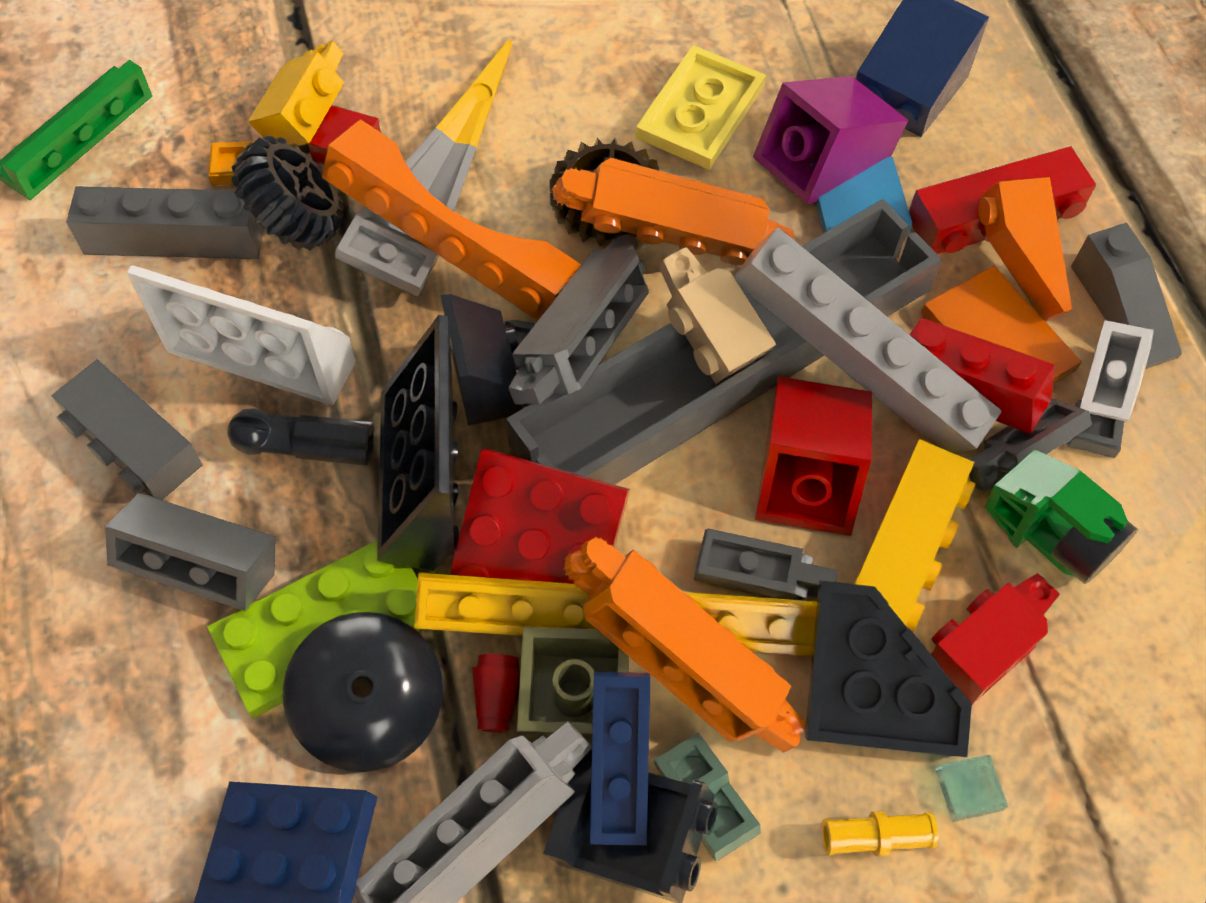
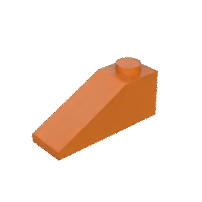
M1050 177L996 183L980 195L981 200L978 207L979 219L985 225L988 241L1044 321L1052 320L1072 311Z

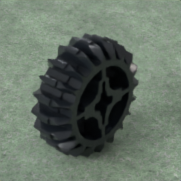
M269 135L263 139L258 138L254 143L251 142L244 148L231 167L234 174L230 179L237 187L235 191L236 196L245 202L244 210L251 212L256 218L255 223H261L267 229L268 235L275 234L284 245L290 242L298 250L304 247L311 251L316 246L319 247L337 234L336 231L342 226L341 223L346 218L343 211L345 204L339 198L341 192L322 178V165L314 162L310 153H303L295 143L289 145L284 138L279 137L275 139Z

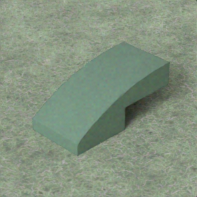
M699 732L654 759V764L661 776L691 784L693 780L705 782L715 795L713 801L717 802L718 805L716 821L712 832L708 836L703 834L701 840L715 862L761 834L760 823L729 783L728 771Z

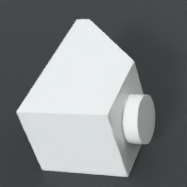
M1104 320L1080 408L1089 411L1091 414L1129 422L1149 357L1154 330Z

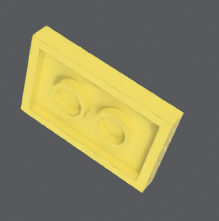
M693 45L637 124L635 138L710 170L764 88L766 75Z

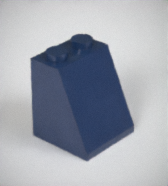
M902 0L857 71L856 80L907 118L906 130L922 137L968 78L989 16L956 0Z

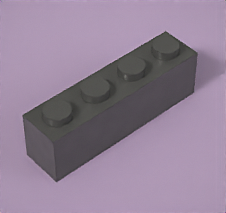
M75 186L66 221L84 255L259 259L264 226L261 223H255L256 218L253 214L244 210L245 202L236 196L235 190Z

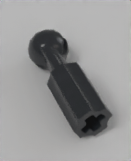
M256 408L243 409L235 414L230 420L227 429L231 445L239 452L247 455L273 453L292 455L298 459L368 466L374 449L373 422L308 415H301L300 417L266 414L264 411Z

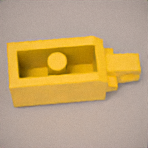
M329 41L327 44L317 45L314 50L306 51L303 56L289 60L280 68L248 120L250 125L263 138L267 135L275 139L281 137L289 145L295 143L298 146L310 143L345 83L335 72L344 54L335 42Z

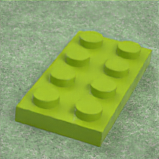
M378 540L252 603L246 611L240 609L207 626L252 719L283 703L284 677L294 652L313 630L325 622L349 613L374 612L392 616L414 628L418 579L412 568L377 561Z

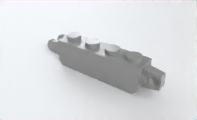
M569 722L565 723L548 738L541 736L533 743L524 736L507 741L357 880L354 897L357 900L356 903H457L575 792L568 784L575 775L572 769L592 749L591 745Z

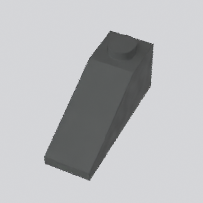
M1126 222L1089 234L1071 268L1106 321L1154 330L1145 369L1179 358L1182 351L1151 257Z

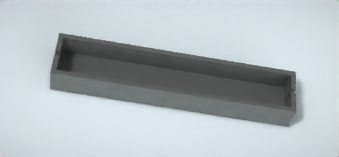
M884 199L802 246L887 317L930 291L942 261L936 252L916 232L908 236L900 261L896 260L899 257L909 225ZM742 289L776 343L762 359L716 385L712 377L704 374L698 367L694 358V349L685 334H679L673 325L669 323L599 364L582 389L569 395L552 394L540 405L530 404L506 418L509 447L517 458L615 485L776 386L778 376L789 378L825 355Z

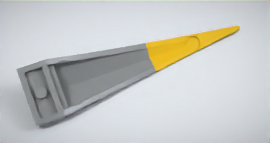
M511 40L505 42L464 95L405 162L415 178L426 190L452 211H455L510 54ZM365 206L355 215L335 253L336 259L415 296H418L439 257L438 254Z

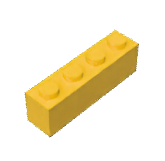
M921 439L918 440L855 584L875 586L887 600L888 605L912 632H914L925 608V605L916 602L921 589L925 588L931 591L942 567V563L934 560L939 547L946 550L949 548L959 526V522L951 519L956 507L962 510L965 509L976 484L967 480L974 465L973 461Z

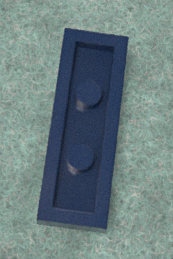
M594 672L590 844L647 845L650 673Z

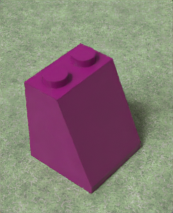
M852 76L783 82L753 158L806 204H811L817 201L820 196L881 160L892 156L908 119Z

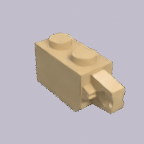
M687 247L663 259L659 268L672 295V298L666 305L669 309L668 315L671 324L679 334H685L694 349V358L698 367L704 374L710 375L716 385L762 359L776 345L730 271L715 268L707 272Z

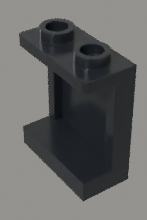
M591 749L572 769L575 775L568 784L575 792L559 807L543 854L562 867L674 903H682L685 892H691L694 889L700 874L701 859L697 857L703 834L708 836L712 832L716 821L718 805L717 802L713 801L715 795L705 782L693 780L691 784L648 772L647 845L590 844Z

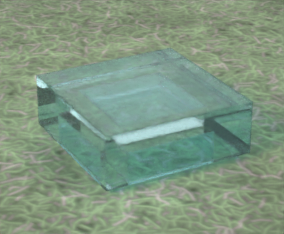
M990 754L939 765L935 770L952 822L1001 812L1008 807Z

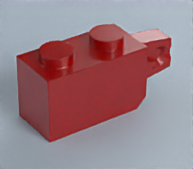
M1036 573L1015 587L1008 582L995 594L986 589L966 608L971 614L960 625L954 619H951L931 638V641L936 645L931 655L955 686L963 692L973 705L1036 648V644L1048 634L1047 618L1044 614L1059 597L1060 593L1048 584L1046 579L1039 573Z

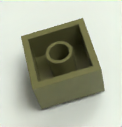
M523 627L517 721L518 737L524 736L533 743L541 736L548 738L565 723L569 722L592 747L594 672H629V656L597 629Z

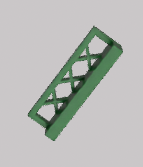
M128 60L119 68L116 66L110 68L0 160V180L31 201L153 97L142 68L131 60Z

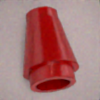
M505 654L478 655L477 666L472 667L478 731L508 733L509 722H511L520 687L521 670H519L518 657Z

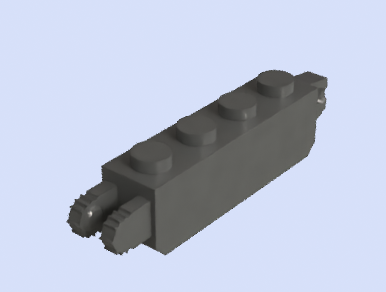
M635 235L618 236L611 241L605 250H593L512 355L518 372L509 386V391L515 404L529 403L531 405H540L552 394L569 395L582 389L649 293L643 276L646 270L643 260H640L635 252L638 247Z

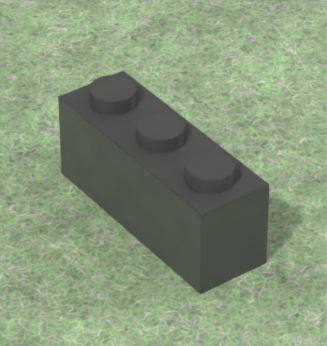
M98 359L51 395L62 411L57 416L59 422L75 438L84 434L91 441L87 444V447L106 467L114 462L122 469L118 476L136 495L145 491L151 497L163 500L203 466L192 444Z
M138 493L105 526L108 566L244 611L248 609L275 574V536L142 493Z

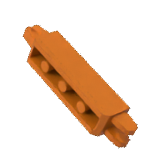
M614 158L601 163L594 172L582 169L578 171L577 168L566 169L563 176L557 180V183L551 189L554 196L553 200H556L557 204H565L569 208L583 211L581 221L594 224V228L601 232L619 233L623 231L637 235L636 238L644 243L661 244L666 242L678 245L679 250L687 247L693 255L709 253L721 256L720 260L730 265H743L756 246L777 227L792 239L794 238L793 229L769 219L770 209L762 198Z
M597 537L581 545V551L579 549L565 558V567L563 568L566 571L565 575L569 576V580L573 579L574 584L589 596L583 605L586 621L646 672L650 673L653 678L727 741H741L755 734L783 753L797 747L807 723L785 700L791 685L780 677L767 662L758 658L743 645L729 629L721 626L698 606L691 596L683 593L661 574L653 563L644 559L634 549L624 556L612 545H608L607 541Z

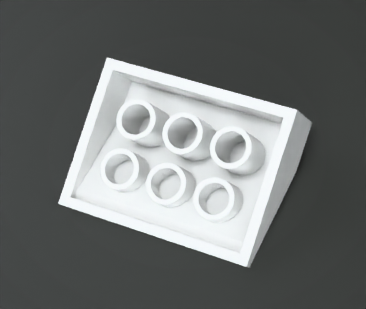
M131 265L127 271L168 353L332 406L356 363L350 337L336 328L324 327L292 314L279 312L250 301L241 300Z

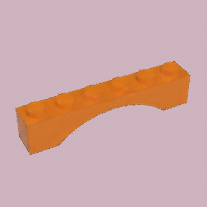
M361 119L328 145L322 174L323 179L536 320L541 318L581 267L580 263L546 241L523 239L499 233L473 223L449 209L432 196L415 178L403 160L397 143Z

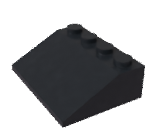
M438 314L381 391L377 561L434 571L449 555L454 553L459 539L458 527L454 525V507L458 498V484L453 482V465L458 454V444L453 440V424L457 416L458 406L457 402L453 400L448 316Z

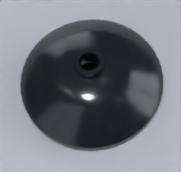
M357 612L342 615L325 622L313 630L294 652L288 664L283 683V707L286 719L299 743L321 762L337 769L352 772H370L384 769L399 763L415 752L435 726L443 698V681L440 666L427 641L405 622L389 615L374 612ZM359 678H367L373 683V690L367 697H357L352 692V686Z

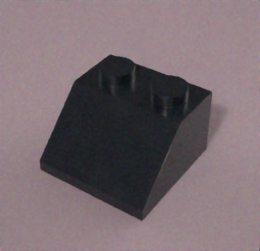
M453 294L440 295L444 316H448L450 350L468 426L510 417L522 410L523 404H515L509 391V386L518 372L512 355L518 347L514 327L505 329L500 310Z

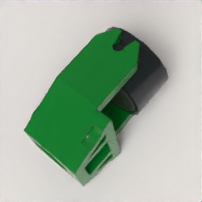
M1036 449L994 485L984 506L995 522L1006 532L1013 546L1018 548L1027 540L1062 573L1077 577L1084 584L1094 579L1124 549L1139 530L1127 520L1122 505L1081 470Z

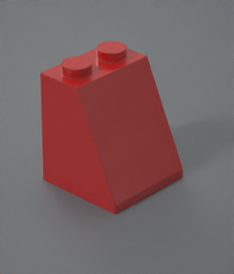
M778 376L770 413L755 520L847 536L852 535L872 461V391Z

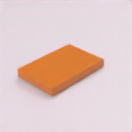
M994 265L924 303L921 313L927 320L1055 364L1053 384L1075 372L1082 363Z

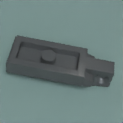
M1052 399L1031 434L1008 426L983 441L985 449L970 459V461L974 462L969 474L971 482L976 483L975 488L984 492L994 488L997 482L1034 449L1048 454L1060 445L1070 442L1073 437L1092 426L1089 411Z
M708 528L704 532L694 580L778 599L806 601L807 596L818 598L819 580L837 582L838 570L813 565L814 558L802 554L803 548Z

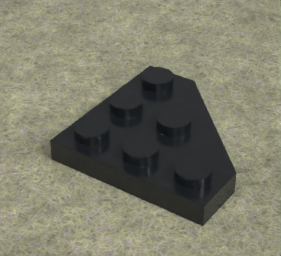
M819 580L806 717L807 725L805 728L806 740L967 758L972 703L955 686L925 646L888 605L887 600L875 586Z

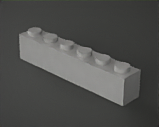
M779 227L756 246L735 274L734 278L742 289L866 390L872 391V394L935 446L956 455L977 449L1002 412Z

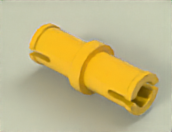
M871 811L869 817L823 819L821 826L823 847L828 856L838 853L872 851L877 857L888 856L891 850L927 847L933 849L937 847L939 840L937 821L931 812L887 816L884 811Z

